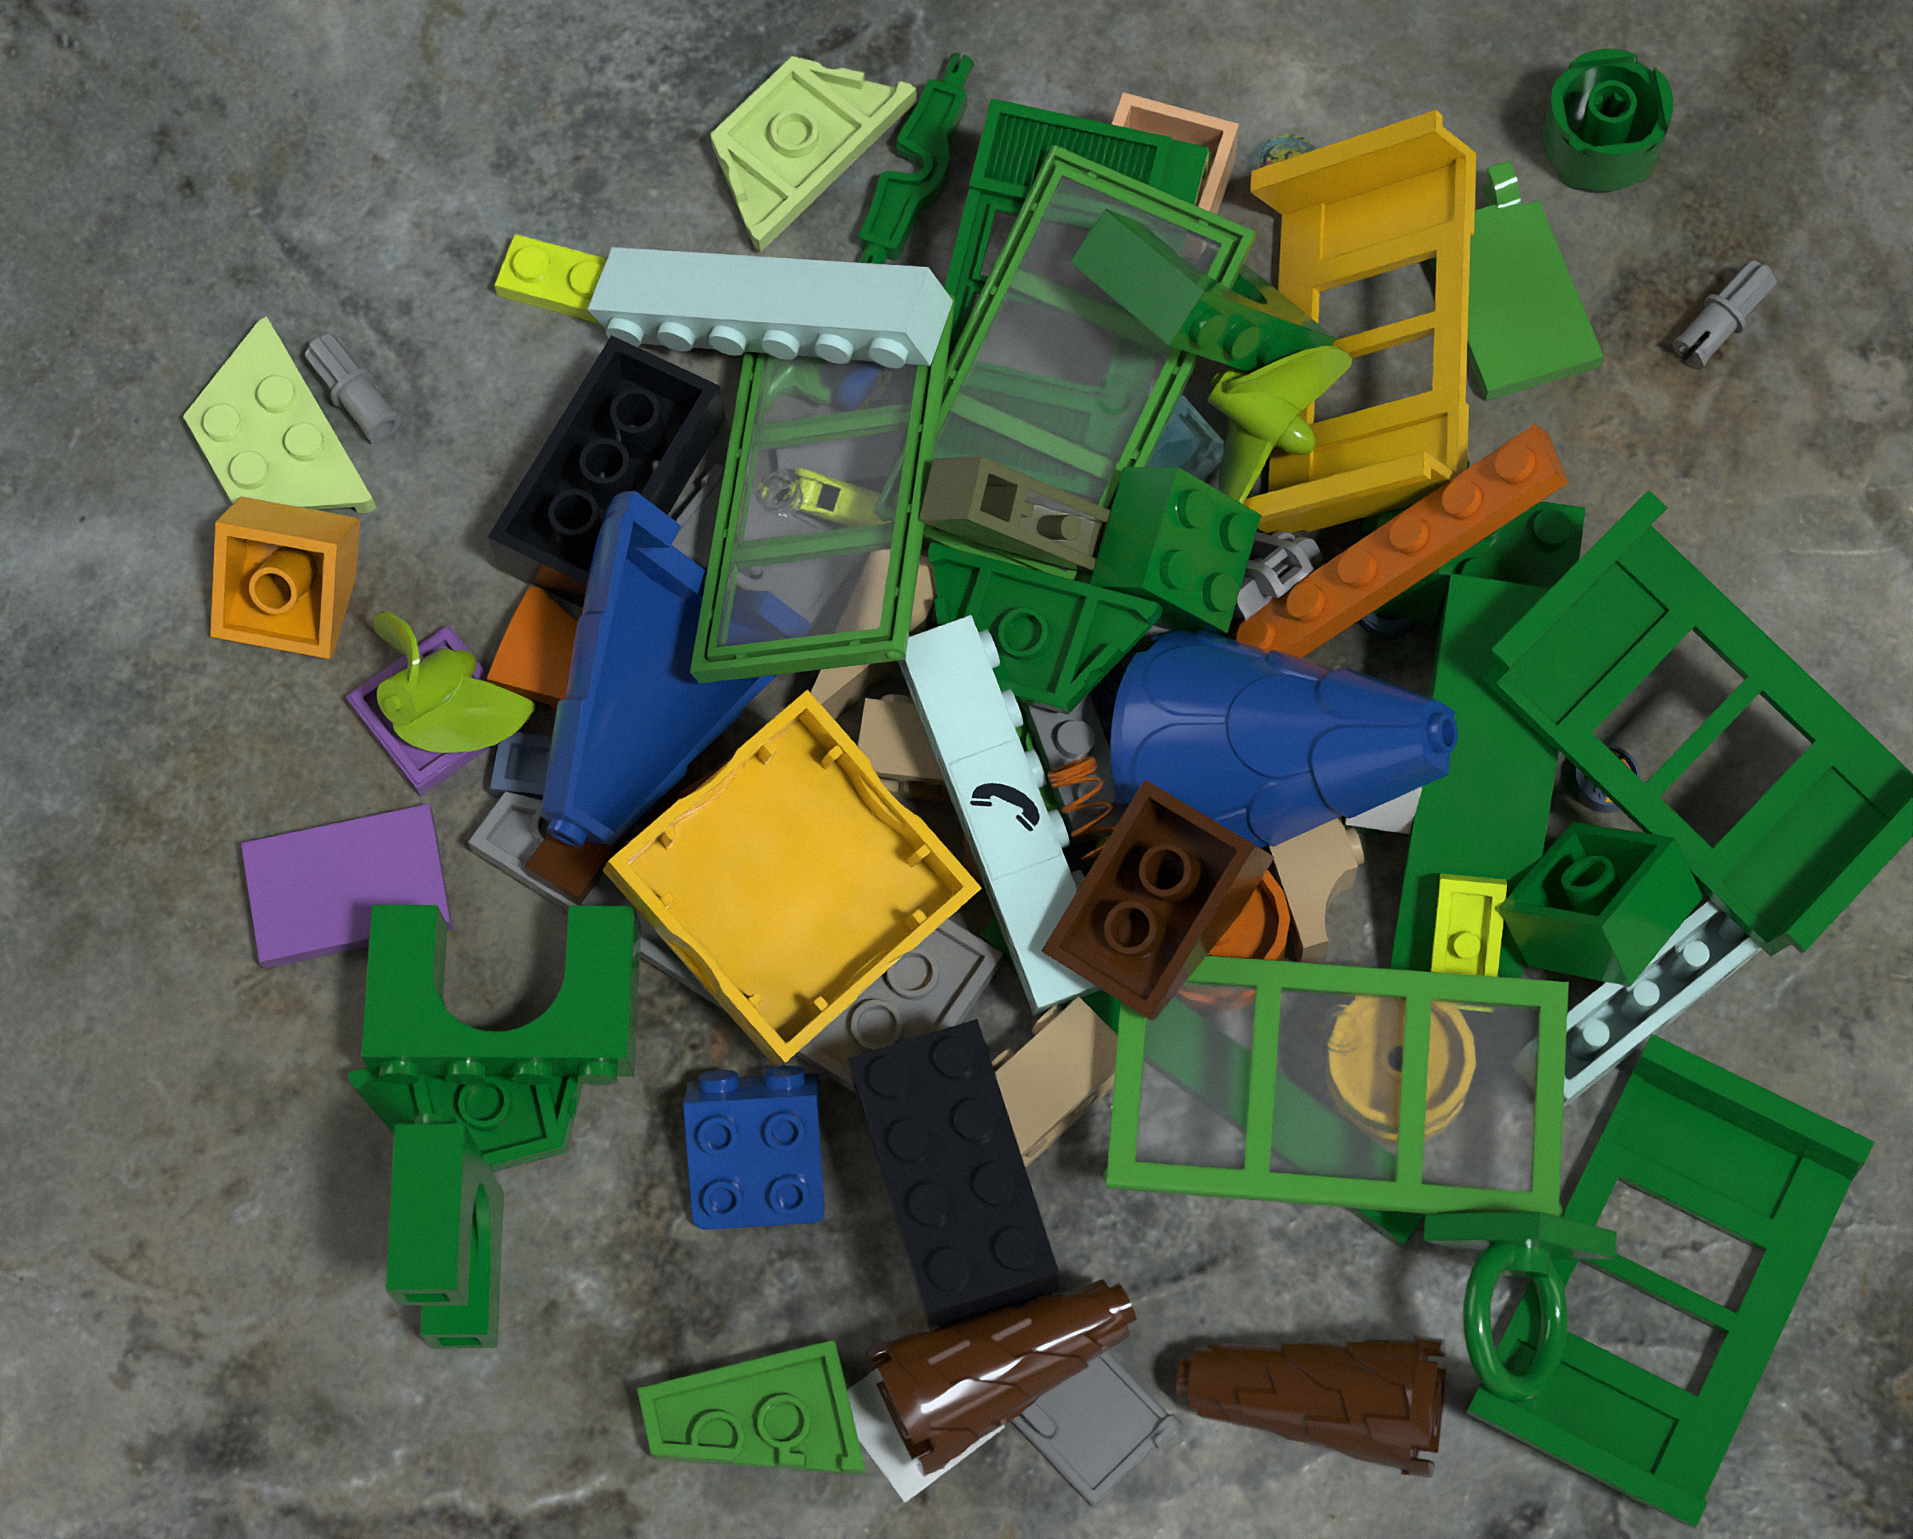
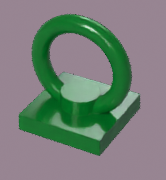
M1543 1212L1425 1214L1424 1241L1480 1254L1470 1272L1463 1303V1330L1472 1366L1481 1382L1493 1394L1511 1402L1526 1401L1539 1395L1552 1382L1564 1355L1568 1329V1313L1564 1287L1552 1259H1615L1617 1231ZM1500 1275L1531 1278L1540 1303L1541 1328L1538 1346L1529 1366L1519 1374L1511 1373L1503 1365L1495 1349L1490 1320L1491 1302Z

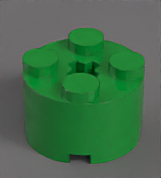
M1598 49L1578 56L1569 64V68L1557 78L1552 88L1542 140L1546 156L1558 172L1560 181L1565 186L1576 190L1586 188L1595 191H1615L1644 182L1651 176L1664 145L1674 106L1671 87L1665 76L1655 66L1652 71L1637 61L1638 55L1626 50Z

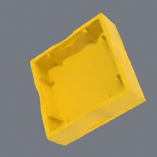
M808 689L735 752L730 761L687 797L679 799L608 860L603 869L608 878L630 903L635 906L637 911L775 1068L786 1063L856 1001L857 997L900 958L919 945L982 889L925 822L904 807L887 790L877 776L867 756Z

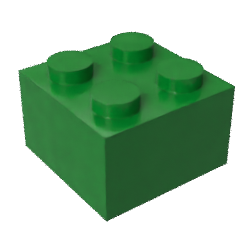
M1124 467L1090 585L1158 602L1163 608V612L1157 623L1172 631H1197L1202 629L1213 633H1228L1261 514L1179 467Z
M1572 821L1503 902L1499 910L1529 967L1631 987L1702 900L1703 896L1676 838Z

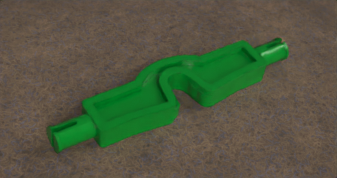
M959 52L952 53L941 80L930 79L927 81L917 106L899 133L896 143L897 153L923 169L914 174L889 170L881 173L870 210L859 232L860 249L864 251L859 263L884 264L886 259L897 261L901 256L919 213L929 208L942 194L950 174L949 146L967 107L966 90L963 89V86L974 66L973 60L967 55L963 54L961 60Z

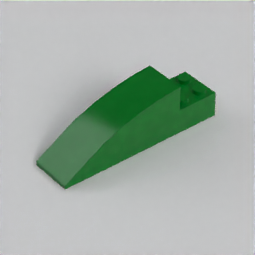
M1540 501L1454 558L1449 584L1439 611L1427 697L1440 701L1455 711L1457 743L1454 750L1450 753L1448 775L1422 786L1411 831L1407 837L1389 969L1430 972L1440 873L1505 879L1507 881V899L1542 858L1559 750L1556 747L1552 748L1482 678L1497 663L1488 654L1491 648L1579 561L1586 511L1584 507ZM1504 920L1498 977L1522 979L1525 959Z

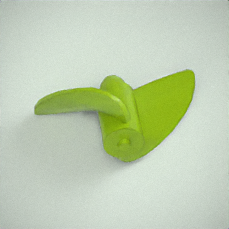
M1320 346L1289 355L1252 373L1231 366L1225 374L1219 371L1211 381L1215 388L1209 395L1207 402L1229 417L1219 472V491L1243 504L1260 475L1271 450L1276 446L1296 455L1309 454L1314 450L1316 445L1315 435L1307 422L1299 415L1350 368L1353 359L1347 352L1336 346Z
M381 611L373 617V626L376 633L407 658V668L381 682L377 689V700L380 709L393 723V729L397 735L407 743L428 752L436 753L476 751L496 745L514 735L535 711V703L532 700L492 683L472 678L476 670L477 661L471 652L462 649L450 650L442 648L424 658L419 654L417 639L411 627L402 618L389 611Z

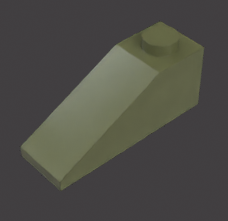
M983 456L933 459L919 520L970 541L1092 575L1111 511Z

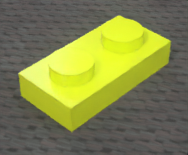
M514 234L494 286L499 297L600 324L588 311V307L607 259Z
M1440 873L1430 972L1498 977L1504 921L1499 907L1506 900L1507 881L1505 879ZM1453 1006L1456 1010L1494 1014V1009Z

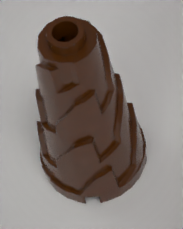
M1099 1279L1054 1296L1050 1293L1008 1308L972 1315L930 1331L910 1334L892 1341L883 1342L869 1349L865 1354L870 1370L878 1368L883 1381L876 1384L911 1459L928 1452L918 1458L917 1464L918 1471L922 1476H926L943 1469L949 1461L961 1455L982 1437L1019 1416L1040 1396L1088 1368V1362L1130 1337L1127 1325L1136 1321L1137 1318L1123 1287L1118 1283L1109 1288L1103 1279Z
M1414 1335V1340L1389 1339L1346 1343H1281V1346L1210 1343L1208 1348L1197 1347L1192 1358L1181 1357L1177 1373L1176 1395L1177 1398L1188 1399L1189 1410L1197 1412V1416L1204 1419L1276 1433L1285 1439L1335 1450L1356 1460L1401 1469L1402 1475L1431 1478L1436 1465L1434 1461L1419 1458L1420 1451L1438 1453L1444 1407L1446 1369L1437 1368L1438 1362L1428 1361L1429 1356L1445 1357L1446 1342L1445 1339Z

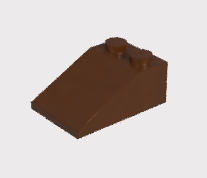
M1144 779L1041 951L1154 1021L1241 914L1273 861L1274 856Z

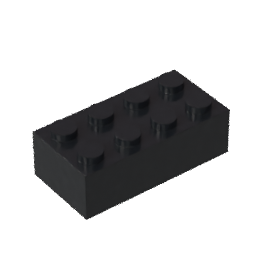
M611 335L488 535L498 568L583 608L595 545L611 500L619 493L636 491L666 515H669L726 419L720 385Z
M978 1019L848 1058L852 1082L929 1330L972 1315L1002 1309L1059 1291L1060 1273Z

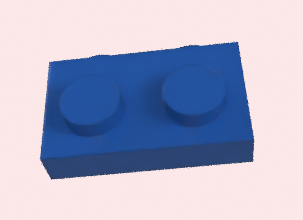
M779 1066L778 1068L767 1069L764 1072V1076L738 1078V1073L733 1070H712L700 1074L698 1080L688 1081L683 1108L693 1223L700 1229L709 1230L809 1224L820 1221L824 1216L825 1201L819 1130V1073L804 1074V1069L798 1066Z

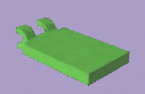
M1510 160L1487 167L1486 175L1489 182L1483 184L1481 190L1488 206L1475 210L1474 236H1471L1467 357L1485 401L1599 368L1604 358L1540 200L1522 205L1518 181ZM1437 257L1429 259L1435 276Z

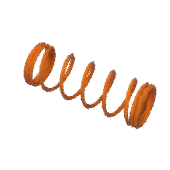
M1092 756L1069 762L1053 769L1047 774V777L1050 778L1049 782L1053 783L1051 788L1083 782L1097 781L1100 783L1092 791L1061 809L1060 812L1067 813L1095 806L1109 807L1097 819L1070 834L1072 838L1095 832L1110 831L1116 828V826L1091 828L1112 812L1114 806L1111 803L1100 801L1080 804L1096 794L1104 783V780L1098 777H1085L1094 772L1098 767L1095 764V758ZM1105 844L1082 856L1079 861L1085 862L1097 859Z

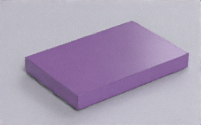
M430 804L241 843L259 963L264 969L369 947L372 905H438L448 925L447 930L453 929L434 814Z

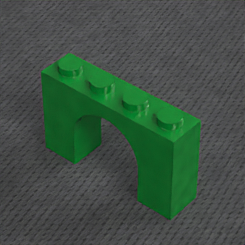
M1104 209L1071 260L1074 266L1167 345L1250 373L1303 350L1320 346H1332L1336 340L1334 336L1246 264H1243L1230 290L1207 275L1218 251L1207 247L1194 266L1141 222Z
M372 905L361 1058L372 1075H379L381 1081L392 1084H412L419 1081V1075H445V1080L448 1082L474 1085L483 1083L485 1076H511V1080L519 1084L543 1085L551 1082V1076H577V1080L584 1084L611 1085L617 1082V1076L634 1077L641 924L635 906H569L565 975L556 999L541 1016L529 1024L513 1030L492 1032L470 1027L456 1019L446 1009L444 1001V974L448 925L438 905Z
M436 1113L418 1115L415 1117L414 1124H394L386 1291L397 1306L422 1305L420 1335L431 1349L498 1348L504 1190L465 1123H457V1119L453 1116Z

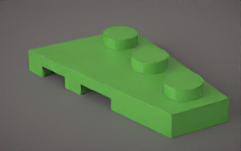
M835 1340L637 1388L653 1459L867 1476Z

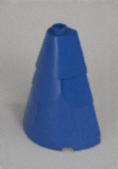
M626 491L615 495L606 510L604 522L594 549L582 616L579 618L576 626L565 699L558 701L541 815L550 823L546 831L551 836L576 848H581L585 841L612 845L687 775V765L741 716L742 709L777 676L769 675L699 683L690 673L707 571L672 545L681 525L636 491ZM737 592L729 646L809 637L814 626L772 594Z
M1202 629L1197 631L1173 630L1153 636L1152 647L1147 652H1136L1123 675L1115 701L1111 727L1110 755L1116 802H1128L1129 805L1144 779L1259 848L1267 845L1274 847L1340 816L1351 819L1447 776L1450 753L1454 750L1457 743L1455 711L1440 701L1349 668L1332 670L1279 650L1267 651Z

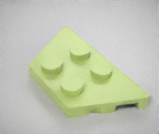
M791 56L710 134L712 147L752 243L758 251L762 252L917 102L916 88L910 83L901 81L898 82L897 88L865 81L863 72L845 68L828 69L819 62Z
M266 316L259 320L183 415L232 505L242 496L318 511L321 509L355 507L358 514L369 513L377 509L372 496L268 317Z

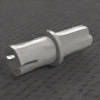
M1755 260L1750 261L1718 295H1709L1704 301L1705 309L1673 341L1672 346L1677 355L1681 358L1696 341H1700L1701 345L1685 362L1694 368H1703L1707 364V360L1732 333H1741L1746 328L1745 319L1774 289L1777 279L1771 273L1772 270L1766 264L1762 265Z
M326 334L320 338H314L309 343L310 347L306 350L305 357L330 388V398L334 405L345 407L365 432V436L370 442L378 443L390 437L398 429L402 420L373 385L374 376L370 370L360 369L335 336Z

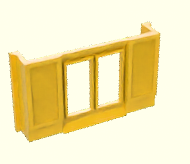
M1437 110L1251 171L1250 192L1282 215L1278 291L1317 323L1319 320L1320 292L1437 257L1435 311L1337 339L1332 345L1343 349L1351 358H1356L1434 335L1432 391L1314 423L1315 401L1304 409L1299 416L1307 422L1315 435L1316 445L1314 450L1309 454L1296 455L1276 446L1270 452L1268 493L1246 498L1243 503L1245 506L1261 514L1258 529L1269 536L1277 531L1294 533L1305 530L1310 532L1417 503L1467 469L1469 404L1466 403L1470 240L1471 236H1474L1477 153L1443 127V115Z

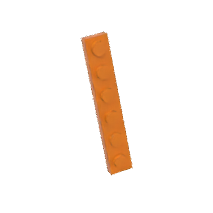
M1537 424L1532 425L1303 578L1280 598L1270 600L1268 604L1253 616H1250L1248 620L1242 619L1231 626L1227 633L1228 638L1267 651L1279 650L1303 658L1568 484L1569 482L1549 434Z

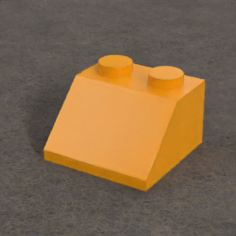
M241 496L215 522L210 637L331 659L335 653L357 576L360 518Z

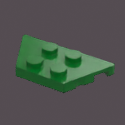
M930 542L928 548V559L934 569L937 598L934 599L937 624L942 626L972 615L977 631L980 632L987 629L996 646L1000 666L992 668L1001 692L1011 689L1017 701L1067 715L1161 618L1163 608L1155 601Z
M368 1067L347 1072L349 1082L393 1135L394 1124H414L415 1117L421 1114L436 1113L453 1116L457 1119V1123H465L493 1172L565 1154L584 1084L577 1080V1076H551V1082L543 1085L519 1084L513 1082L511 1076H485L483 1083L463 1085L446 1081L445 1075H419V1081L416 1083L392 1084L381 1081L379 1075H372Z

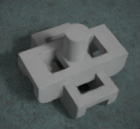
M1277 531L1271 536L1256 532L1233 617L1248 620L1250 616H1253L1268 604L1270 600L1280 598L1314 570L1313 567L1324 559L1316 542L1307 537L1295 539L1291 533L1285 531Z

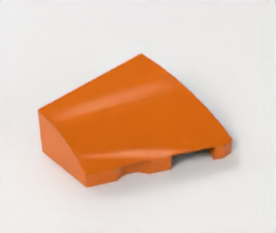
M530 586L505 632L487 676V681L528 699L549 704L552 713L556 714L558 701L565 699L574 636L578 621L542 589Z

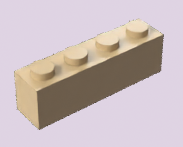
M1079 996L1065 1009L1061 1005H1055L1049 1009L1033 1026L1032 1033L1035 1036L1018 1052L1013 1048H1008L991 1062L1025 1168L1114 1087L1118 1035Z

